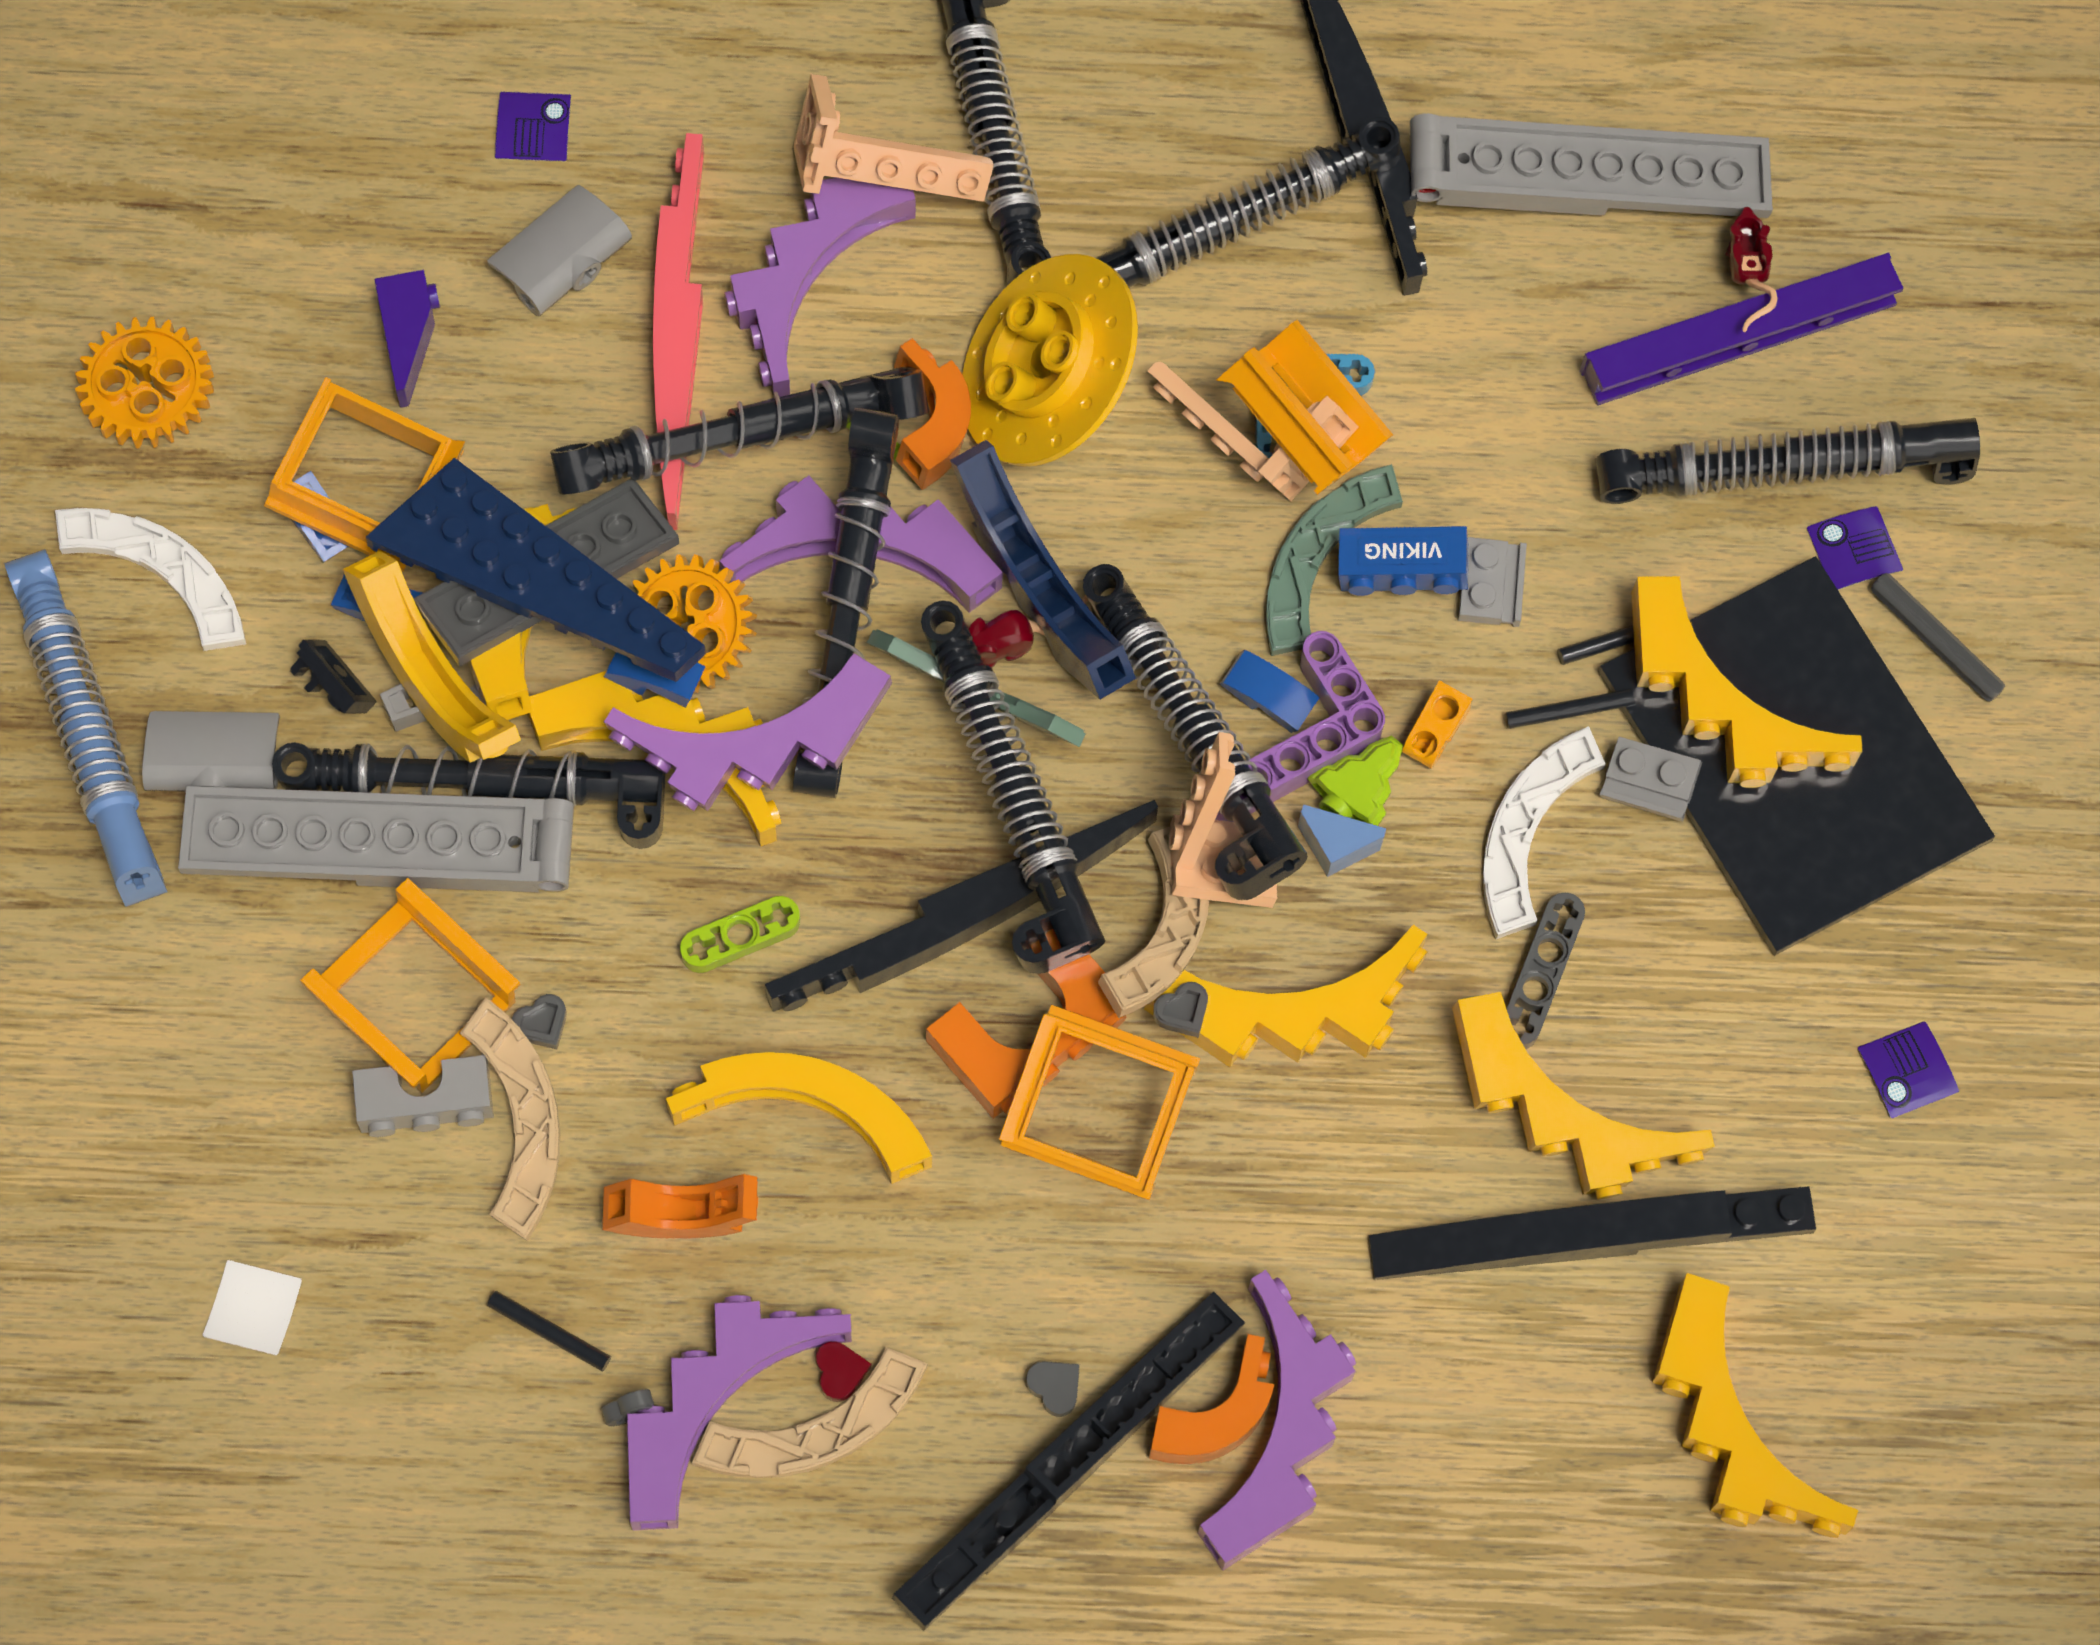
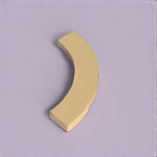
M1170 827L1152 832L1148 839L1157 859L1163 882V908L1158 928L1144 949L1125 964L1102 974L1098 981L1118 1018L1139 1010L1165 992L1183 973L1193 957L1204 932L1209 900L1172 895L1174 875L1173 866H1171V850L1169 849Z
M485 997L460 1034L486 1056L503 1082L509 1097L515 1134V1152L504 1189L489 1215L528 1241L542 1218L556 1180L560 1157L561 1132L559 1112L552 1084L535 1048L518 1025L503 1010Z
M886 1347L879 1363L869 1378L849 1400L834 1411L797 1425L794 1428L767 1432V1430L732 1428L710 1421L692 1464L714 1473L745 1478L786 1477L832 1464L870 1442L896 1418L918 1388L928 1363Z

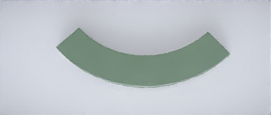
M1392 464L1353 477L1325 498L1319 499L1301 517L1288 535L1274 565L1267 594L1266 630L1271 656L1302 650L1303 643L1311 634L1309 604L1312 586L1325 558L1339 542V528H1355L1372 517L1402 507L1403 501Z
M878 629L872 631L867 641L868 644L943 683L945 682L944 675L941 673L940 666L937 664L935 657ZM995 692L990 701L1000 700V694ZM1004 693L1003 701L1010 705L1008 713L1012 714L1016 719L1080 747L1086 735L1083 729L1055 714ZM1002 704L997 708L1002 712L1006 711V707Z

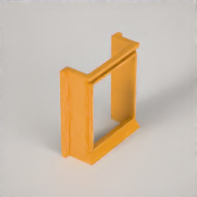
M1298 320L1292 322L1262 349L1257 350L1253 347L1248 350L1236 363L1216 379L1217 381L1232 383L1235 386L1233 388L1235 393L1310 483L1315 482L1318 486L1314 489L1317 495L1359 465L1393 436L1392 432ZM1326 396L1334 401L1359 427L1340 449L1307 410L1312 404L1317 401L1321 402Z
M325 377L271 482L269 495L264 507L370 556L376 552L368 547L366 536L380 522L292 481L330 407L434 456L418 490L453 458L460 460L464 452L465 441L452 440L332 383L331 379ZM381 549L377 550V552L382 551L397 560L401 571L404 572L407 565L401 563L399 557Z
M407 878L395 889L398 902L325 972L320 975L312 968L300 981L413 1089L417 1087L423 1093L442 1075L441 1060L459 1058L472 1045L460 1034L464 1027L419 1068L338 991L411 921L419 926L494 996L490 1001L504 1012L516 1003L514 991L520 986V982Z
M1051 1004L1048 1013L1044 1014L1003 1126L999 1140H1002L1001 1146L1150 1200L1156 1184L1155 1179L1185 1095L1201 1058ZM1062 1032L1174 1073L1137 1176L1025 1135Z

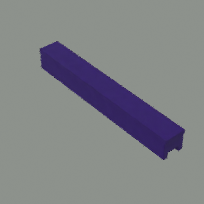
M1888 252L1775 290L1778 298L1775 308L1750 323L1746 332L1742 331L1745 321L1755 312L1768 305L1770 302L1769 294L1765 293L1585 353L1580 373L1581 376H1584L1598 406L1894 307L1897 304L1894 294L1902 292L1904 288L1893 267L1891 256Z

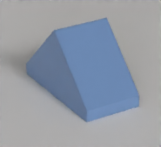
M1304 804L1298 823L1299 830L1327 877L1380 851L1386 828Z

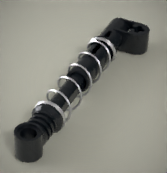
M905 366L840 383L835 380L825 379L818 381L816 386L814 383H811V390L779 397L775 391L774 398L744 406L738 400L737 407L729 409L725 417L706 421L705 413L701 409L700 417L702 422L669 430L667 420L663 419L662 422L665 429L663 432L646 436L642 429L635 425L622 430L620 436L614 437V440L609 438L605 439L604 442L601 440L596 441L594 445L585 442L558 447L550 451L558 492L562 495L581 493L601 486L602 481L607 483L611 482L612 479H622V476L624 478L631 477L635 481L649 479L651 475L661 476L667 468L668 461L679 458L685 464L697 467L703 461L705 453L715 449L726 457L734 458L741 449L757 445L770 449L775 446L778 440H784L793 436L807 440L811 438L815 431L826 429L830 433L839 432V430L845 429L848 423L852 421L854 408L898 414L899 420L925 415L930 411L922 370ZM735 445L737 451L733 454H728L721 448ZM702 453L700 460L696 463H690L684 458ZM664 462L661 471L652 472L654 464Z
M854 408L848 442L850 454L846 489L840 492L839 499L837 500L838 503L836 504L842 510V513L835 514L836 518L840 519L835 552L828 553L833 558L828 591L821 592L823 596L827 597L826 604L831 606L828 630L815 631V634L825 638L826 642L821 669L808 670L810 675L819 678L817 693L825 688L842 670L854 652L865 660L863 654L855 648L857 632L867 628L872 623V619L866 611L869 606L871 589L875 588L879 583L874 570L876 567L877 551L885 545V540L880 535L883 518L890 515L891 502L887 497L899 430L898 414ZM863 613L867 617L868 622L858 627L860 614ZM806 697L802 701L806 703L812 697ZM804 749L799 750L794 773L793 792L836 799L843 761L837 770L828 764L823 770L802 757Z
M296 742L287 743L280 747L272 760L273 772L285 790L318 791L321 785L322 791H329L330 786H332L333 791L340 792L341 786H343L344 792L371 793L376 786H381L382 793L390 794L392 786L421 787L422 795H431L433 788L462 789L463 796H467V789L468 796L558 798L568 800L574 806H582L588 800L618 801L617 820L619 830L624 841L631 847L638 849L649 848L657 843L663 831L666 773L658 770L645 760L589 758L584 752L568 751L563 757L537 756L533 750L528 749L523 755H500L484 760L479 758L470 763L469 761L459 760L456 752L449 746L441 751L437 759H419L415 750L410 745L403 747L396 758H381L377 756L376 751L369 743L367 745L365 743L363 745L356 744L352 749H345L344 754H342L341 749H334L333 754H331L330 748H324L321 753L320 748H308L304 744ZM406 749H409L414 759L401 758ZM446 751H451L455 760L441 759ZM300 760L307 763L303 774L296 777L286 774L287 767L292 762ZM626 802L657 803V806L644 805L647 823L643 824V830H635L633 823H636L638 820L635 805H626Z

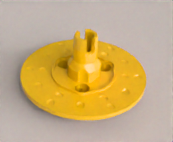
M1065 254L1046 259L1033 265L1016 277L998 295L984 314L971 340L962 374L968 386L971 399V417L968 429L977 444L984 440L990 442L994 446L1001 462L1014 466L1031 467L1046 464L1065 456L1085 442L1099 428L1121 396L1130 375L1136 353L1138 322L1131 291L1124 279L1111 266L1097 258L1082 254Z

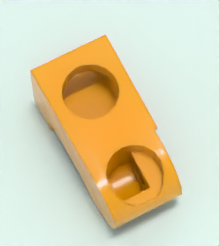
M1439 680L1410 732L1402 753L1432 769L1443 753L1447 743L1452 740L1459 726L1468 715L1473 699Z

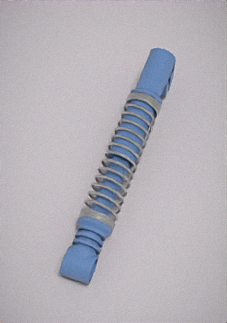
M44 549L6 562L4 565L25 619L23 626L24 640L29 648V655L35 658L33 666L38 669L37 678L42 681L41 689L47 692L45 700L50 704L49 712L54 715L53 723L58 726L57 735L62 738L61 746L66 749L64 757L70 761L68 769L74 772L72 780L78 784L76 792L82 796L80 799L81 807L89 822L96 825L114 883L125 907L167 893L168 891L159 865L136 812L139 808L137 790L133 785V778L129 775V767L125 764V755L121 752V744L117 740V732L113 729V721L109 718V709L105 706V698L101 695V687L97 683V675L93 672V664L89 660V652L85 649V641L81 638L78 621L75 615L65 607L61 591L59 590L60 586L47 551ZM73 648L80 649L79 654L75 655ZM77 659H81L84 661L81 667L79 666ZM37 660H45L46 663L40 667L37 665ZM81 670L88 672L85 678H83ZM41 671H49L50 674L43 678ZM46 682H49V683H52V682H53L54 686H52V687L48 690V689L45 687V683H46ZM85 682L92 683L89 689H87ZM89 693L96 695L92 701ZM49 694H57L58 697L51 701ZM53 705H61L62 708L55 712ZM57 716H61L60 723L57 722Z

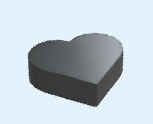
M1186 982L1177 988L1175 994L1167 993L1160 996L1154 1004L1153 1017L1155 1022L1166 1030L1199 1038L1208 1003L1206 989L1196 982Z
M546 994L540 996L533 1006L519 1008L514 1013L512 1020L522 1030L531 1044L557 1050L565 1025L567 1011L560 997L554 994Z
M1038 1362L1029 1369L1026 1378L1027 1388L1032 1395L1042 1399L1043 1406L1050 1415L1064 1417L1074 1410L1077 1402L1080 1364Z
M644 1389L621 1396L617 1401L603 1406L601 1411L605 1424L614 1427L627 1424V1414H637V1411L648 1410L655 1405L651 1391Z

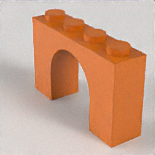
M1054 929L1049 930L1045 935L1052 951L1062 948ZM1039 941L1031 945L1034 954L1043 951ZM1089 954L1049 972L1038 974L1057 996L1063 1009L1118 1028L1127 1017L1125 1015L1118 1018L1098 983L1101 975L1105 972ZM959 1002L926 1028V1042L993 1119L1001 1112L1008 1115L1031 1049H1013L996 1042ZM1062 1032L1043 1087L1060 1072L1057 1068L1070 1057L1073 1061L1079 1059L1089 1051L1093 1043Z

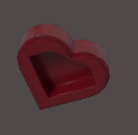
M835 1341L823 1344L816 1354V1364L818 1370L822 1373L820 1378L822 1393L833 1402L847 1400L872 1367V1364L844 1344Z

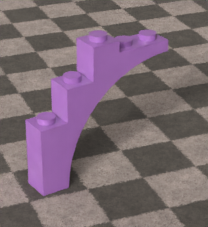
M836 177L825 179L822 181L819 194L810 193V198L804 199L808 221L770 229L771 244L764 246L768 268L730 275L731 291L724 292L729 316L737 315L740 330L750 328L754 350L762 349L765 361L758 362L763 387L771 386L773 397L775 391L779 397L790 395V381L787 368L789 337L801 302L813 282L840 253L860 239L892 224L916 218V199L913 190Z
M809 475L799 483L797 481L790 482L779 492L776 499L777 519L771 517L765 520L756 529L754 536L743 544L742 542L734 543L723 553L722 559L719 561L720 571L727 567L734 572L730 582L738 579L743 582L768 568L788 561L812 556L828 555L829 552H835L840 519L836 518L835 514L842 513V511L835 506ZM939 499L928 507L927 505H922L915 509L909 515L907 523L890 506V515L883 518L880 535L885 540V545L877 551L876 559L902 566L922 575L953 596L969 613L1002 589L1003 572Z
M854 653L830 683L806 703L781 717L751 728L724 733L699 734L679 732L656 727L634 719L614 707L604 723L612 731L609 738L629 751H631L634 745L648 753L645 761L666 774L670 768L675 770L668 781L671 789L676 791L672 796L674 800L692 811H695L697 806L708 811L735 768L740 770L737 777L752 788L759 790L764 785L773 790L800 747L805 750L802 757L813 765L824 770L828 764L837 770L892 685V679L890 675Z
M1267 1270L1251 1279L1248 1290L1260 1309L1275 1353L1277 1368L1275 1420L1263 1456L1249 1479L1226 1505L1200 1524L1198 1535L1222 1571L1313 1513L1316 1506L1313 1500L1317 1497L1316 1491L1304 1474L1297 1476L1294 1471L1333 1446L1336 1439L1333 1434L1337 1430L1336 1425L1328 1412L1323 1407L1317 1410L1315 1404L1350 1383L1356 1372L1353 1368L1356 1365L1355 1358L1344 1342L1337 1344L1331 1334L1317 1343L1314 1342L1313 1338L1316 1337L1313 1326L1303 1314L1297 1317L1288 1303L1292 1299L1288 1289L1280 1278L1272 1279Z
M729 1296L724 1299V1303H715L716 1356H708L707 1351L692 1350L682 1352L681 1358H671L673 1412H665V1408L662 1406H652L653 1408L637 1411V1414H627L629 1501L632 1530L678 1528L679 1502L689 1460L700 1436L716 1412L744 1383L780 1360L808 1349L821 1347L830 1341L839 1343L852 1342L851 1315H842L841 1310L830 1308L815 1311V1316L797 1317V1313L794 1311H776L770 1313V1318L761 1319L760 1301H751L750 1296Z

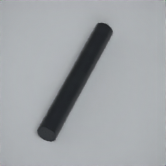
M1633 625L1558 649L1557 654L1560 663L1565 665L1634 643Z
M1633 689L1510 711L1506 712L1509 729L1635 706L1636 704Z
M495 1291L490 1297L487 1304L489 1308L602 1372L608 1366L611 1356L498 1291Z

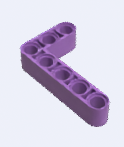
M1327 631L1313 632L1306 638L1300 657V668L1315 694L1320 697L1319 700L1330 717L1250 759V762L1257 766V772L1261 773L1271 788L1270 798L1273 802L1309 783L1308 776L1321 768L1333 765L1347 755H1360L1369 744L1381 739L1385 724L1383 709L1340 641L1334 634ZM1314 651H1323L1331 659L1319 662L1314 660L1310 654ZM1344 685L1352 691V694L1346 697L1339 696L1334 693L1332 688ZM1358 720L1369 721L1374 726V729L1368 732L1357 729L1354 722ZM1324 739L1331 740L1338 748L1334 751H1325L1318 746L1317 742ZM1286 759H1293L1301 765V768L1296 771H1289L1284 769L1280 762ZM1242 793L1240 798L1244 800L1247 796L1245 793ZM1254 807L1249 810L1251 814L1256 811ZM1219 811L1215 820L1228 821Z

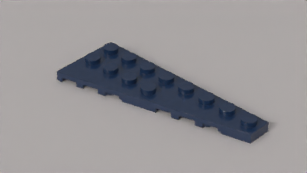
M453 458L366 536L368 547L375 552L381 549L399 557L400 562L412 567L415 564L436 573L437 579L447 583L454 581L475 590L477 596L529 619L532 616L553 624L555 630L567 634L569 631L591 641L592 646L603 651L605 648H609L631 658L633 664L674 682H677L706 655L703 643L456 458Z

